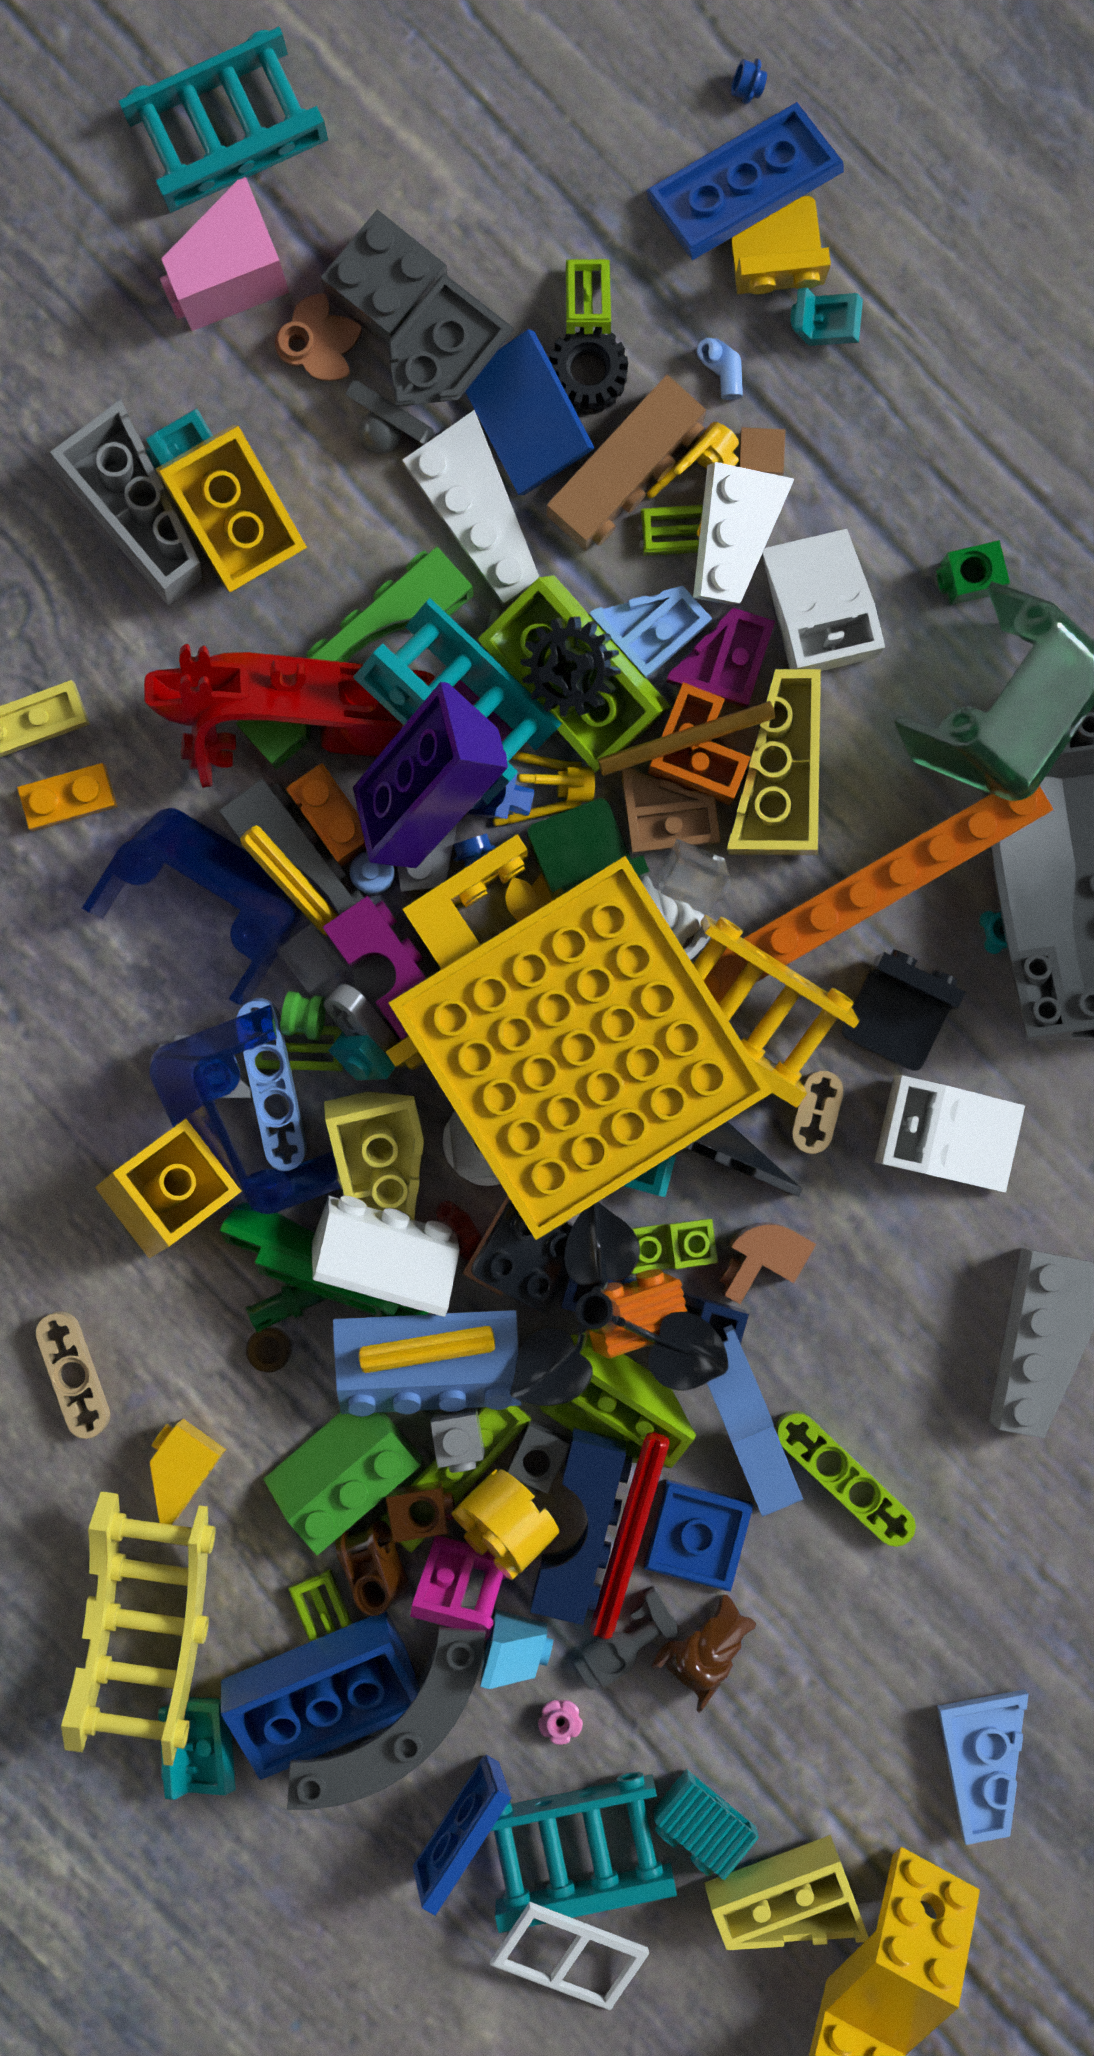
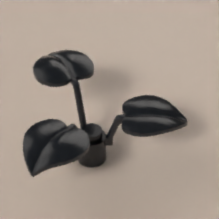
M597 1202L582 1211L577 1217L565 1247V1266L571 1278L583 1286L592 1285L599 1281L598 1286L593 1287L591 1292L584 1294L577 1302L576 1317L581 1323L577 1327L579 1332L578 1342L574 1345L573 1339L568 1333L556 1328H545L533 1333L524 1342L517 1357L510 1395L522 1402L538 1406L564 1404L579 1397L586 1390L593 1376V1368L590 1361L580 1354L586 1346L589 1331L597 1334H606L619 1326L656 1343L648 1356L650 1371L663 1386L677 1391L698 1388L726 1374L729 1368L728 1355L722 1339L714 1328L695 1314L689 1312L668 1314L662 1320L659 1335L620 1317V1309L617 1303L604 1294L608 1287L607 1279L613 1281L623 1280L633 1272L639 1261L640 1244L635 1232L625 1221L609 1211L600 1202Z

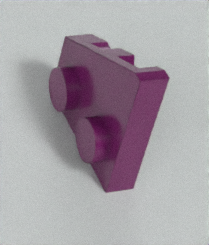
M732 608L682 662L669 672L666 682L679 687L684 682L725 698L724 701L747 708L775 621Z

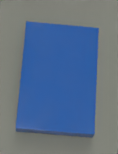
M527 329L500 348L465 391L518 495H526L595 449L533 330Z
M487 1754L485 1757H482L412 1866L421 1907L434 1916L442 1907L512 1798L499 1761Z

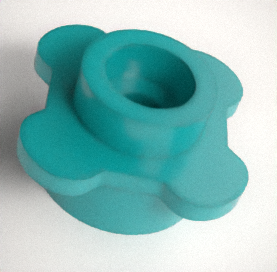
M985 911L979 918V924L984 928L986 935L984 948L991 954H997L1001 949L1007 948L1005 934H1001L999 931L1000 927L1003 926L1001 913Z

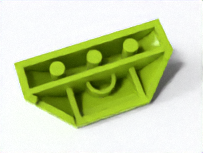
M570 1335L574 1345H576L579 1335ZM587 1335L586 1346L580 1354L590 1361L593 1368V1376L588 1387L579 1397L567 1403L539 1406L542 1412L573 1431V1428L626 1440V1455L633 1457L632 1463L638 1462L644 1438L649 1432L668 1437L670 1444L663 1467L672 1468L696 1436L673 1390L663 1386L655 1379L652 1372L624 1354L608 1359L594 1352L590 1335Z

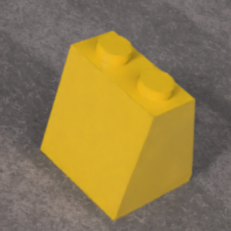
M186 1118L112 1172L95 1187L148 1258L170 1247L242 1192Z

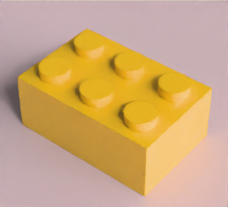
M232 424L156 468L158 475L227 591H234L307 548L239 425Z

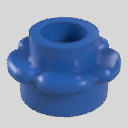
M742 59L735 71L731 95L741 98L744 104L750 103L753 97L759 99L765 88L767 72L760 70L762 66L760 59H755L754 62Z
M487 833L454 844L457 857L453 859L455 862L463 860L465 867H468L489 853V851L494 850L495 845L491 846Z

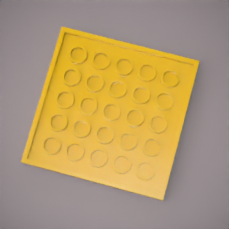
M626 856L389 1002L392 1010L535 1240L773 1093Z

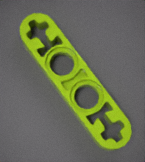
M793 1410L786 1412L779 1418L775 1431L782 1447L869 1530L889 1546H903L911 1541L915 1534L916 1524L914 1517L908 1509L811 1417L802 1411ZM790 1422L797 1426L805 1422L807 1425L803 1431L814 1443L817 1441L818 1436L824 1438V1441L811 1449L807 1459L801 1456V1454L808 1451L805 1445L796 1438L791 1442L786 1440L789 1436L786 1426ZM824 1451H835L841 1458L839 1470L831 1475L820 1473L816 1465L819 1455ZM857 1482H868L872 1485L874 1491L872 1500L863 1506L853 1504L849 1497L851 1487ZM884 1498L889 1500L888 1503L882 1505L886 1512L895 1519L901 1514L904 1516L900 1522L904 1529L900 1534L893 1530L885 1534L884 1532L888 1526L876 1513L872 1520L867 1518L868 1515L878 1510Z

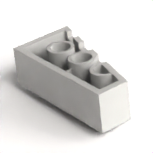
M121 399L50 451L57 474L168 606L203 580L200 561L165 493L159 476L146 454L138 433H136Z

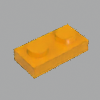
M104 763L17 787L28 828L31 831H37L118 807L107 767Z

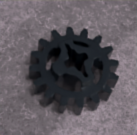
M580 616L570 617L567 626L562 617L551 620L552 630L547 626L538 627L536 633L540 641L530 640L525 644L527 649L533 652L532 657L521 659L520 661L521 665L530 667L531 674L522 678L523 683H534L536 687L530 695L531 699L546 698L544 710L547 712L554 710L559 705L561 717L572 715L574 707L579 716L590 712L589 703L595 708L603 706L605 701L601 692L609 694L616 690V687L608 681L609 677L621 674V669L611 666L610 659L619 655V651L607 650L605 646L609 642L611 635L609 633L600 636L595 635L598 624L595 621L588 622L581 628ZM577 638L588 644L592 652L579 646ZM550 647L551 655L544 666L545 656ZM575 660L577 669L566 673L564 664ZM597 667V676L591 687L589 679ZM549 682L561 687L563 694L556 691Z

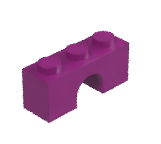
M367 895L323 926V929L351 967H354L370 956L378 955L391 960L396 970L395 984L386 995L375 1003L401 1040H404L409 1035L392 1010L389 1002L426 980V977L417 966V963L422 961L423 957L408 937L400 942L391 929V926L396 924L397 920L383 900L374 905Z

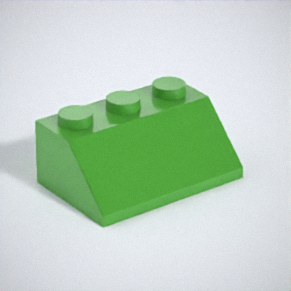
M340 1411L264 1477L263 1480L287 1522L318 1556L421 1466L423 1456L385 1412L373 1413L368 1416H355L352 1414H341Z

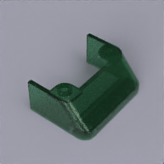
M992 581L987 590L1002 631L1019 636L1022 640L1034 644L988 712L974 707L957 708L943 719L937 729L901 715L897 716L894 723L911 761L1003 799L1019 801L1031 796L1037 790L1094 706V640L1054 603Z

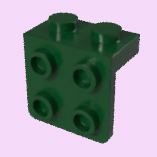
M602 798L534 823L526 831V836L553 900L626 856L639 878L650 872L643 855L631 859L610 805Z

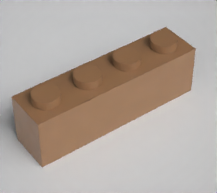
M666 375L547 504V517L585 552L594 542L598 546L602 545L615 530L616 525L613 521L623 510L628 514L631 513L646 495L643 488L653 478L660 481L671 470L676 462L672 457L683 445L689 449L697 442L706 429L702 426L706 409L669 375Z

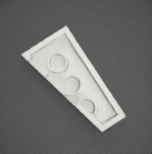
M473 410L404 458L402 462L496 597L505 607L517 599L539 577V574L476 412Z

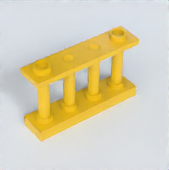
M705 914L700 923L705 934L710 936L711 939L693 963L703 981L726 948L749 961L718 1004L728 1021L764 971L785 984V987L748 1038L743 1037L741 1042L773 1091V1094L797 1108L807 1095L800 1079L802 1074L799 1071L838 1018L853 1028L857 1026L859 1019L851 1008L854 1002L835 988H831L829 992H826L740 937L743 931L728 919L720 917L718 921H715ZM802 995L820 1006L822 1010L785 1061L780 1060L778 1064H775L763 1056L765 1054L763 1048Z

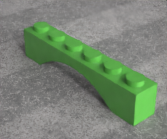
M438 547L434 548L429 554L424 550L407 564L406 569L408 572L396 583L393 580L384 583L374 593L372 598L375 601L363 612L359 609L351 612L339 625L342 630L330 641L324 638L317 642L307 652L306 657L310 659L348 662L355 654L372 642L394 632L407 629L405 626L429 598L451 617L474 597L473 586ZM239 720L236 723L276 770L310 741L312 725L269 720Z

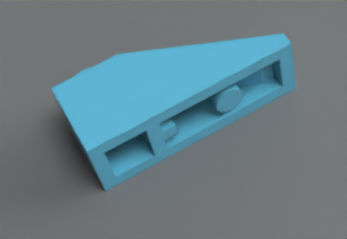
M496 1609L493 1617L494 1625L491 1635L487 1639L483 1655L480 1687L486 1689H493L535 1678L539 1664L547 1666L554 1639L547 1638V1623Z

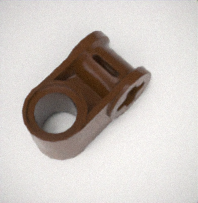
M382 1520L372 1522L368 1529L355 1533L347 1530L336 1539L337 1558L345 1571L354 1602L358 1609L367 1615L376 1616L385 1612L404 1598L409 1587L408 1577L393 1542L392 1531L386 1522ZM377 1583L382 1586L385 1595L379 1590Z

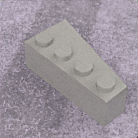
M1021 1247L989 1423L999 1430L1045 1438L1094 1330V1261Z

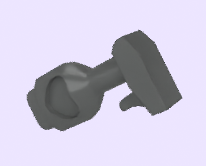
M654 1586L644 1592V1601L639 1608L631 1612V1617L634 1620L650 1613L653 1619L631 1633L613 1632L610 1639H602L600 1637L580 1650L582 1656L573 1661L591 1690L600 1684L605 1688L629 1672L636 1663L639 1649L661 1634L669 1639L678 1636L675 1618Z

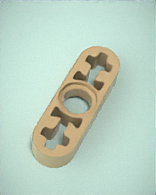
M63 1311L54 1312L45 1316L39 1322L36 1328V1339L68 1429L79 1438H93L108 1426L110 1409L79 1322L70 1313ZM55 1320L59 1326L66 1325L69 1329V1334L63 1337L66 1350L76 1346L78 1352L66 1355L56 1361L54 1354L63 1351L60 1341L58 1339L50 1340L48 1337V1331L54 1328L52 1321ZM68 1362L80 1364L85 1371V1380L79 1387H70L62 1380L61 1371ZM88 1388L91 1389L93 1395L84 1398L86 1407L89 1411L97 1410L99 1418L93 1421L94 1428L91 1429L87 1422L80 1424L77 1416L83 1413L80 1399L74 1403H71L69 1396L79 1395Z

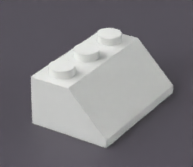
M328 1195L311 1243L313 1280L445 1317L449 1307L460 1251L456 1232H453L449 1226L437 1221H428L425 1224L411 1220L407 1214L396 1209L386 1208L384 1211L367 1207L363 1201L355 1197L342 1196L339 1199Z

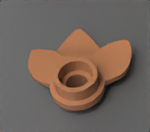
M325 293L311 295L301 300L295 306L292 321L286 323L278 330L275 337L277 354L288 365L303 366L315 379L322 381L341 380L350 374L348 364L342 355L349 352L357 343L362 331L361 325L346 317L329 315V303ZM293 340H303L306 343L305 347L300 351L291 350L290 344Z

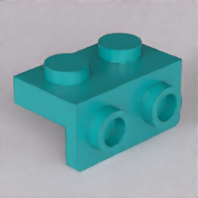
M189 1697L184 1720H189L188 1739L184 1749L177 1748L173 1766L163 1764L160 1741L162 1759L161 1778L164 1785V1797L168 1800H175L187 1793L226 1796L236 1790L232 1734L221 1715V1699ZM170 1704L158 1710V1721L166 1722Z

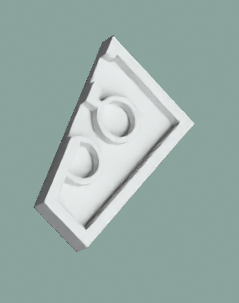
M718 462L707 465L693 598L727 605L741 603L794 479Z

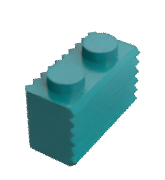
M688 1769L683 1771L682 1775L677 1778L670 1790L666 1792L665 1796L660 1799L653 1809L654 1822L657 1824L655 1827L657 1834L672 1847H676L678 1844L683 1845L686 1850L692 1853L690 1856L692 1863L707 1876L715 1873L725 1880L759 1839L757 1828L752 1822Z

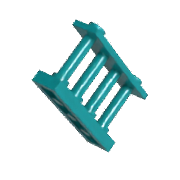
M280 26L270 31H257L246 42L151 86H138L132 89L125 98L118 100L129 127L143 122L166 171L163 177L156 180V183L170 213L229 187L239 179L248 178L328 141L325 122L318 107L315 106L308 110L301 109L278 60L288 55ZM260 67L263 68L286 116L282 122L269 128L261 127L239 81V77ZM221 85L246 134L243 140L228 147L221 145L198 97ZM180 104H183L206 153L202 159L189 165L181 164L158 115Z
M429 598L405 626L413 636L395 654L382 643L353 678L403 725L406 724L440 682L449 683L452 687L459 680L465 683L480 698L473 705L486 718L494 711L513 729L502 741L503 749L507 756L508 768L481 797L484 802L489 804L518 773L509 763L510 759L526 742L536 751L562 723L550 711H545L544 706L537 699L532 700L530 697L531 693ZM426 648L447 666L429 685H426L408 668Z
M630 1772L619 1776L617 1782L512 1804L509 1801L491 1829L495 1835L506 1890L502 1898L496 1899L495 1919L498 1933L511 1931L529 1902L570 1918L677 1896L671 1863L662 1864L660 1861H656L644 1799L657 1797L653 1774L644 1776L642 1772ZM626 1803L639 1865L633 1871L618 1874L611 1867L600 1808ZM582 1812L594 1874L590 1880L573 1883V1880L567 1877L556 1818ZM538 1822L550 1884L547 1885V1889L529 1892L528 1889L523 1887L511 1827ZM534 1918L528 1927L546 1924V1922Z

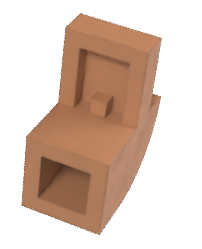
M761 1222L743 1228L728 1243L730 1247L742 1253L739 1261L732 1258L727 1264L719 1280L725 1284L721 1292L724 1296L741 1304L762 1266L795 1283L816 1244L793 1230L776 1223Z

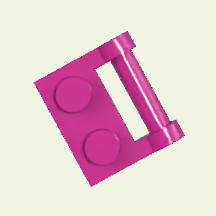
M437 1535L434 1537L412 1603L410 1617L451 1628L486 1630V1640L492 1632L494 1623L491 1615L502 1579H505L506 1576L494 1564L493 1560L495 1557L488 1551L480 1555L468 1543ZM473 1568L483 1570L485 1573L474 1610L461 1607Z

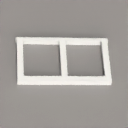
M529 1902L495 1955L490 1959V1965L604 2009L612 2010L616 2001L648 1957L649 1950L648 1947ZM534 1918L577 1934L551 1975L507 1959ZM589 1940L632 1956L605 1996L562 1980Z

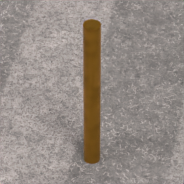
M768 701L598 758L599 767L602 775L605 776L775 719V712L771 702Z

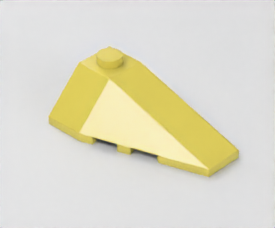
M367 1091L324 1101L325 1121L344 1196L360 1199L367 1207L384 1211L386 1208L399 1210L407 1214L411 1220H414L420 1182L421 1156L423 1155L424 1137L414 1096Z

